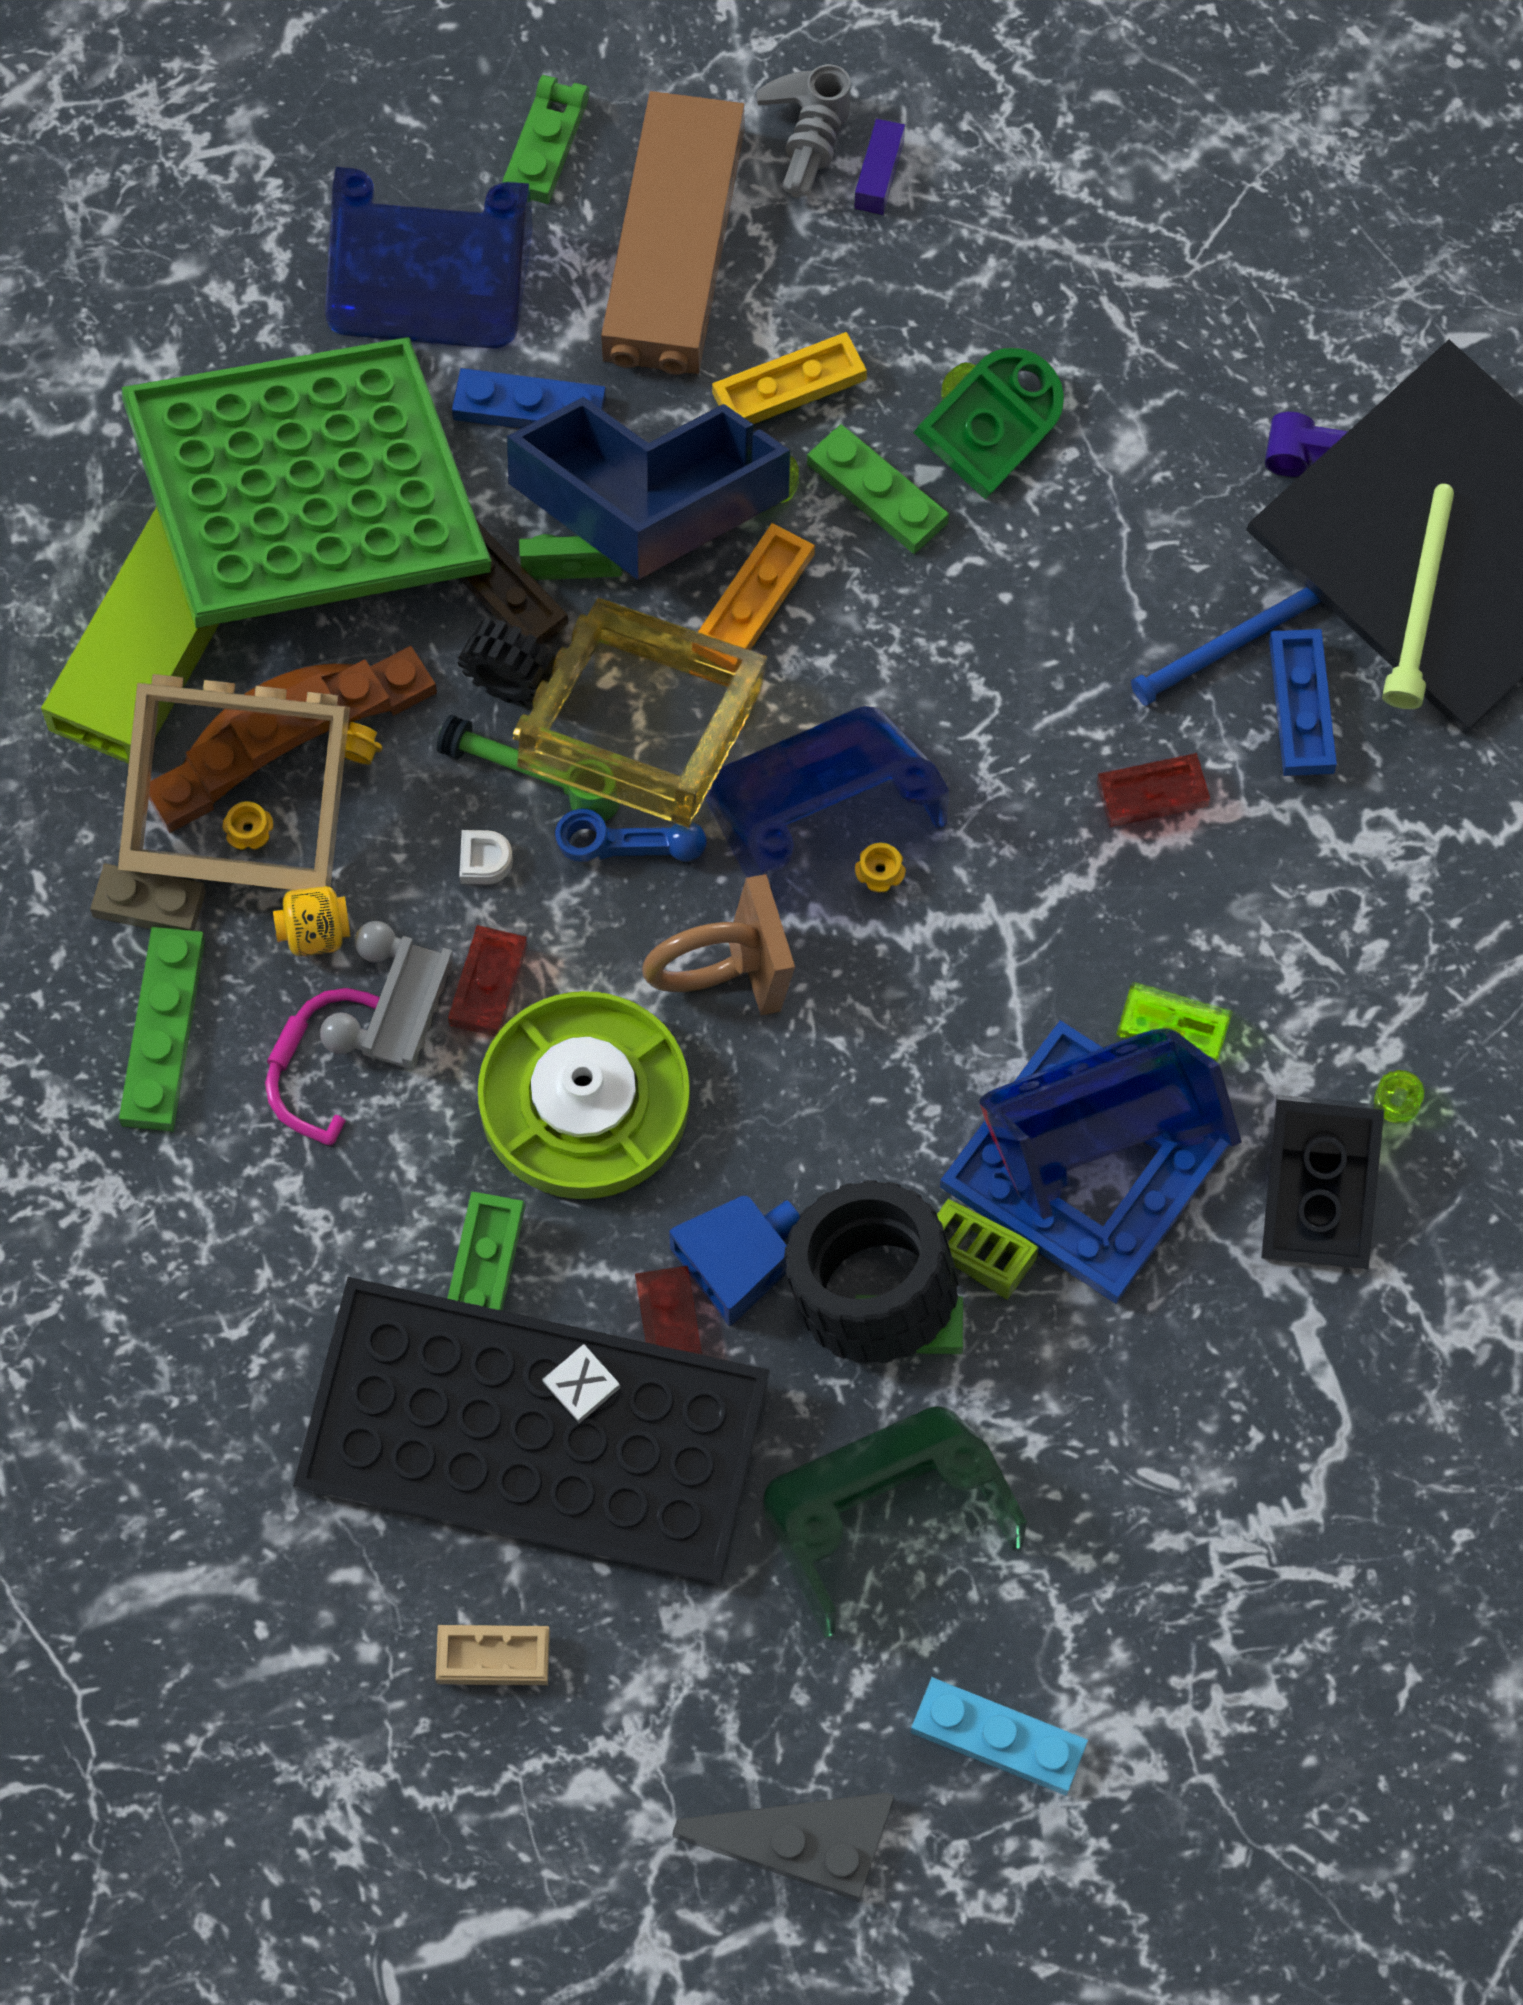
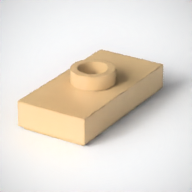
M438 1625L436 1683L456 1685H548L549 1626Z

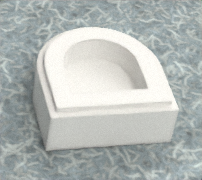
M462 830L460 883L488 885L503 880L509 874L513 865L512 849L508 840L495 831Z

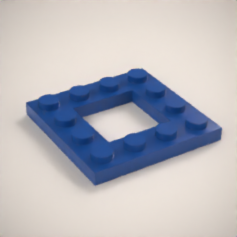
M1060 1020L989 1114L990 1123L1015 1186L995 1145L986 1121H984L941 1178L940 1188L987 1219L1032 1242L1039 1247L1038 1253L1117 1304L1232 1145L1236 1133L1222 1124L1209 1119L1208 1115ZM1072 1096L1158 1151L1104 1226L1098 1224L1018 1171Z

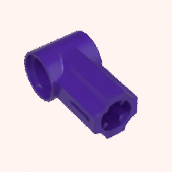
M1289 411L1278 413L1271 420L1265 467L1276 475L1298 477L1348 431L1315 426L1312 418L1302 413Z

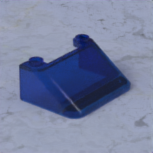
M336 167L332 187L325 298L326 321L333 331L346 336L391 340L409 337L414 342L482 348H501L514 340L519 328L533 232L530 186L528 183L505 182L493 186L485 198L483 213L374 204V185L369 175L359 169Z
M870 706L851 710L713 771L705 782L706 802L745 876L748 878L766 874L771 891L772 873L784 868L790 862L793 855L794 843L792 835L786 826L787 824L891 779L899 794L905 800L913 804L924 805L933 824L938 829L947 825L950 791L936 766L886 713Z

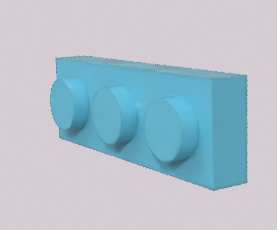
M931 1677L911 1727V1733L1065 1796L1069 1792L1088 1742L1085 1738Z

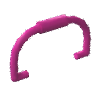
M350 988L328 990L306 1001L295 1016L289 1017L267 1060L270 1066L265 1081L268 1104L282 1123L297 1133L325 1145L331 1146L336 1142L346 1120L341 1116L334 1115L326 1131L302 1121L290 1113L280 1098L278 1085L281 1071L286 1070L308 1027L307 1021L315 1011L329 1003L341 1001L359 1003L376 1009L380 997Z

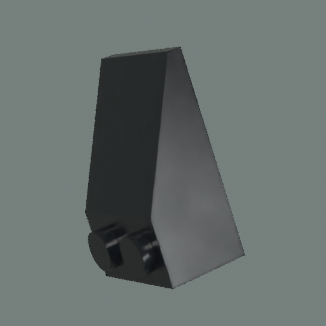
M1276 1094L1262 1259L1369 1269L1384 1120L1383 1105Z

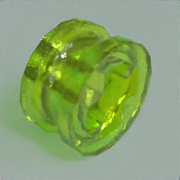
M1390 1071L1378 1083L1374 1104L1383 1105L1385 1120L1398 1124L1408 1122L1417 1115L1424 1099L1423 1084L1417 1076L1409 1071ZM1397 1087L1403 1088L1408 1091L1406 1099L1412 1098L1413 1101L1404 1100L1401 1106H1396L1391 1103L1392 1094L1396 1091Z

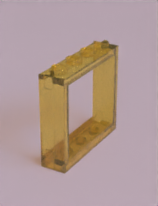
M598 597L589 614H581L578 617L573 629L570 647H561L554 661L553 676L550 681L542 680L539 684L530 716L523 714L517 723L513 736L514 740L519 741L517 767L689 828L762 692L767 656ZM599 642L728 687L681 776L550 730Z

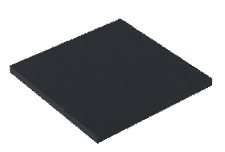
M1448 339L1252 519L1246 531L1384 660L1395 668L1399 666L1434 490L1440 484L1450 485L1453 488L1454 496L1419 670L1423 673L1422 679L1426 683L1424 697L1459 730L1466 734L1523 680V406Z

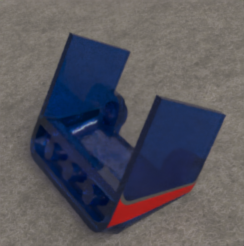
M1160 1028L1140 1033L998 1087L983 1095L979 1100L986 1125L1018 1195L1042 1219L1053 1216L1049 1201L1056 1199L1062 1194L1061 1189L1069 1182L1068 1170L1161 1135L1166 1140L1177 1142L1179 1146L1189 1147L1204 1142L1208 1138L1209 1133L1215 1132L1231 1146L1242 1143L1220 1064L1170 1028Z

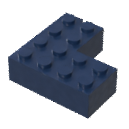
M582 397L507 436L508 484L639 580L788 499L790 450L761 429L753 433L754 424L725 404L648 443L588 399Z

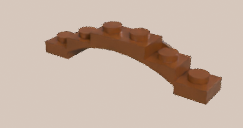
M412 646L372 666H369L366 659L356 664L331 663L314 665L281 674L258 685L287 689L286 700L306 702L307 692L338 695L337 705L350 707L349 722L388 711L394 716L437 693L435 682ZM255 688L246 692L244 695L255 696ZM224 709L206 727L192 748L185 752L186 758L182 765L150 781L149 801L167 831L171 833L213 811V804L261 767L300 744L328 732L330 721Z

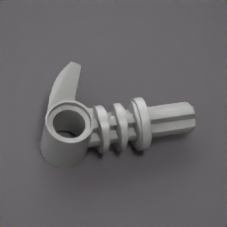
M826 64L812 71L791 73L779 77L757 90L758 106L797 103L802 107L799 122L796 124L794 134L789 137L785 148L787 155L791 158V162L783 182V189L791 193V196L794 198L808 196L818 169L830 165L834 155L832 147L836 142V134H838L841 124L849 116L851 81L848 73L839 66Z

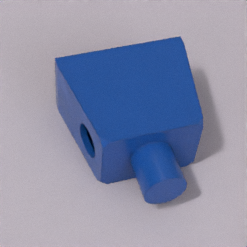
M747 1195L740 1196L669 1230L670 1249L727 1325L731 1326L786 1274L785 1269L787 1265L784 1253L787 1245L784 1243V1240L788 1238L792 1226L796 1225L800 1216L794 1206L787 1200L763 1215L750 1197Z

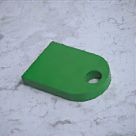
M1021 348L999 349L985 356L918 425L913 433L986 500L1059 420L1064 403L1062 384L1052 366L1039 355ZM1029 371L1035 374L1040 381V390L1029 392L1023 389L1018 382V373Z

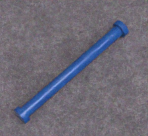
M1306 587L1148 677L1139 675L1132 679L1131 686L1133 692L1142 705L1148 706L1156 701V695L1322 601Z

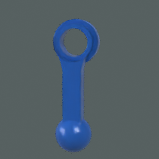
M575 809L568 812L559 820L555 830V837L560 851L567 858L578 862L589 861L596 857L602 860L612 856L672 855L677 860L688 862L699 858L707 844L704 830L692 821H680L671 828L611 829L606 827L604 820L598 813L589 809ZM581 829H590L597 833L594 842L585 848H576L569 844L572 835Z

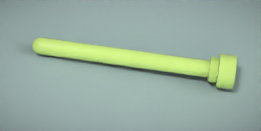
M1440 484L1434 490L1399 666L1393 668L1392 674L1386 677L1382 699L1387 704L1401 709H1416L1423 704L1426 683L1422 679L1423 673L1419 670L1454 496L1453 488L1448 484Z

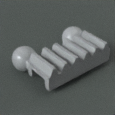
M371 921L361 926L356 933L355 947L358 954L369 962H382L389 957L394 958L369 1028L368 1030L361 1029L357 1019L350 1014L334 1013L328 1016L322 1023L320 1039L324 1047L332 1053L347 1054L354 1049H358L365 1056L413 1070L418 1064L419 1051L424 1047L426 1032L430 1031L432 1016L434 1012H437L439 997L445 991L446 978L452 972L453 951L443 948L442 952L439 953L413 945L412 938L403 936L401 939L396 937L392 928L386 923Z

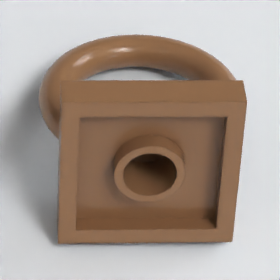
M763 874L746 878L733 922H717L697 926L680 932L657 945L647 955L642 966V973L646 982L661 991L689 992L713 987L729 981L740 974L748 973L760 1015L781 1012L795 964L767 875ZM720 943H729L731 956L713 965L690 971L674 972L664 970L668 963L692 950Z

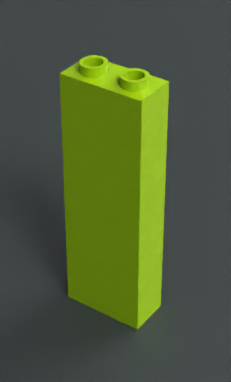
M157 506L41 707L50 732L128 764L137 683L152 684V675L158 674L183 677L182 688H184L219 624L195 628ZM159 701L155 738L175 703Z

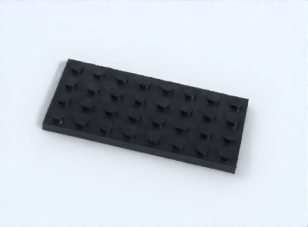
M347 1277L293 1487L299 1491L721 1586L770 1370ZM584 1344L617 1380L621 1388L579 1424L543 1383V1379Z

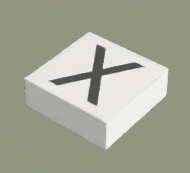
M584 1344L543 1379V1383L579 1424L621 1388L617 1380Z

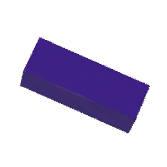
M876 118L855 190L854 209L884 215L904 145L905 124Z

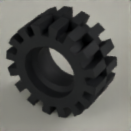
M485 619L484 622L479 621L458 657L457 663L459 667L463 668L462 673L466 677H473L472 683L477 687L484 686L487 688L486 693L494 696L495 693L500 695L501 700L509 703L512 699L517 706H524L525 703L528 706H534L535 702L538 703L557 669L554 654L547 653L549 648L545 644L535 643L536 637L532 634L525 636L521 633L522 629L515 625L510 629L506 622L498 620L497 624L492 619Z

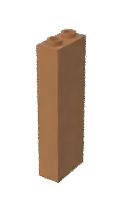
M655 91L649 92L601 333L604 362H612L623 368H633L636 366L656 368L670 374H683L685 372L699 374L745 132L744 103Z

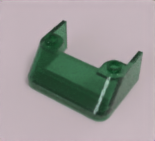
M941 1406L929 1407L782 1474L768 1484L763 1497L765 1517L825 1638L835 1634L836 1609L813 1563L830 1556L839 1547L843 1536V1525L838 1515L840 1512L937 1469L943 1481L952 1488L972 1490L980 1487L1011 1549L1016 1550L1023 1546L1027 1520L988 1445L953 1410Z

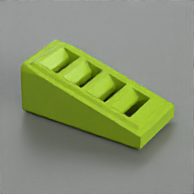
M948 1198L937 1213V1216L944 1230L952 1219L961 1223L948 1242L955 1267L1008 1300L1036 1261L1039 1247L1019 1234ZM972 1230L978 1236L965 1252L958 1247L969 1231ZM987 1241L996 1245L985 1261L976 1258ZM1004 1252H1007L1013 1257L1002 1271L994 1267Z

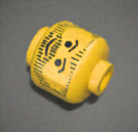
M329 886L291 890L284 895L283 910L273 911L277 942L288 940L289 949L296 956L336 952L341 948L343 938L351 937L345 896L337 897L336 892Z

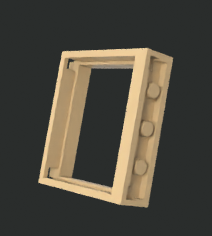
M153 674L152 684L137 683L118 870L290 890L324 886L331 887L350 707L338 706V695L307 692L306 702L286 700L287 689L256 686L255 696L234 694L235 683L204 680L203 690L182 688L183 677ZM159 701L330 721L314 869L143 849Z

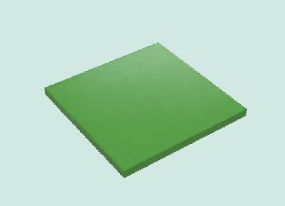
M409 337L122 387V400L195 628L484 574L491 571L489 553Z

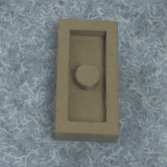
M104 863L90 910L93 918L148 929L159 927L195 931L206 890L204 883L166 875L118 870V866Z

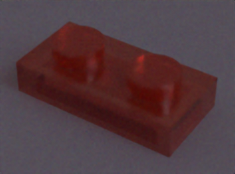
M1197 753L1099 773L1096 783L1109 827L1208 807L1210 802V795Z
M480 925L476 926L448 1015L449 1026L496 1037L503 1028L528 947L526 936Z
M688 1266L635 1273L645 1342L702 1355Z

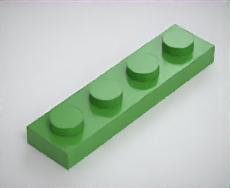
M151 927L119 1114V1121L122 1127L174 1132L205 945V937L202 931Z

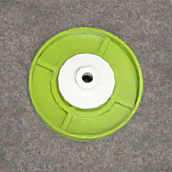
M590 991L568 992L545 998L528 1006L509 1020L491 1042L481 1065L478 1078V1104L483 1129L491 1148L506 1168L520 1180L538 1190L559 1197L572 1199L601 1198L626 1191L642 1183L658 1171L673 1154L683 1136L688 1120L690 1107L689 1076L686 1061L674 1036L648 1010L630 1000L612 994Z

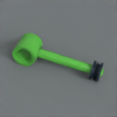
M452 714L447 717L439 731L437 740L438 753L446 754L447 756L451 755L452 758L458 760L464 752L564 788V794L569 796L572 810L589 809L598 813L606 821L613 817L620 807L621 797L616 767L608 758L602 755L588 754L581 756L572 762L569 768L474 734L472 733L471 721L463 720L462 718L458 719L457 716ZM595 784L604 787L596 793L583 791L587 786Z

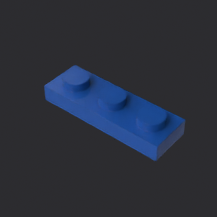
M460 368L452 406L453 420L522 429L582 397H585L604 410L606 388L599 385Z
M1322 629L1271 631L1269 644L1283 776L1334 774L1337 762Z

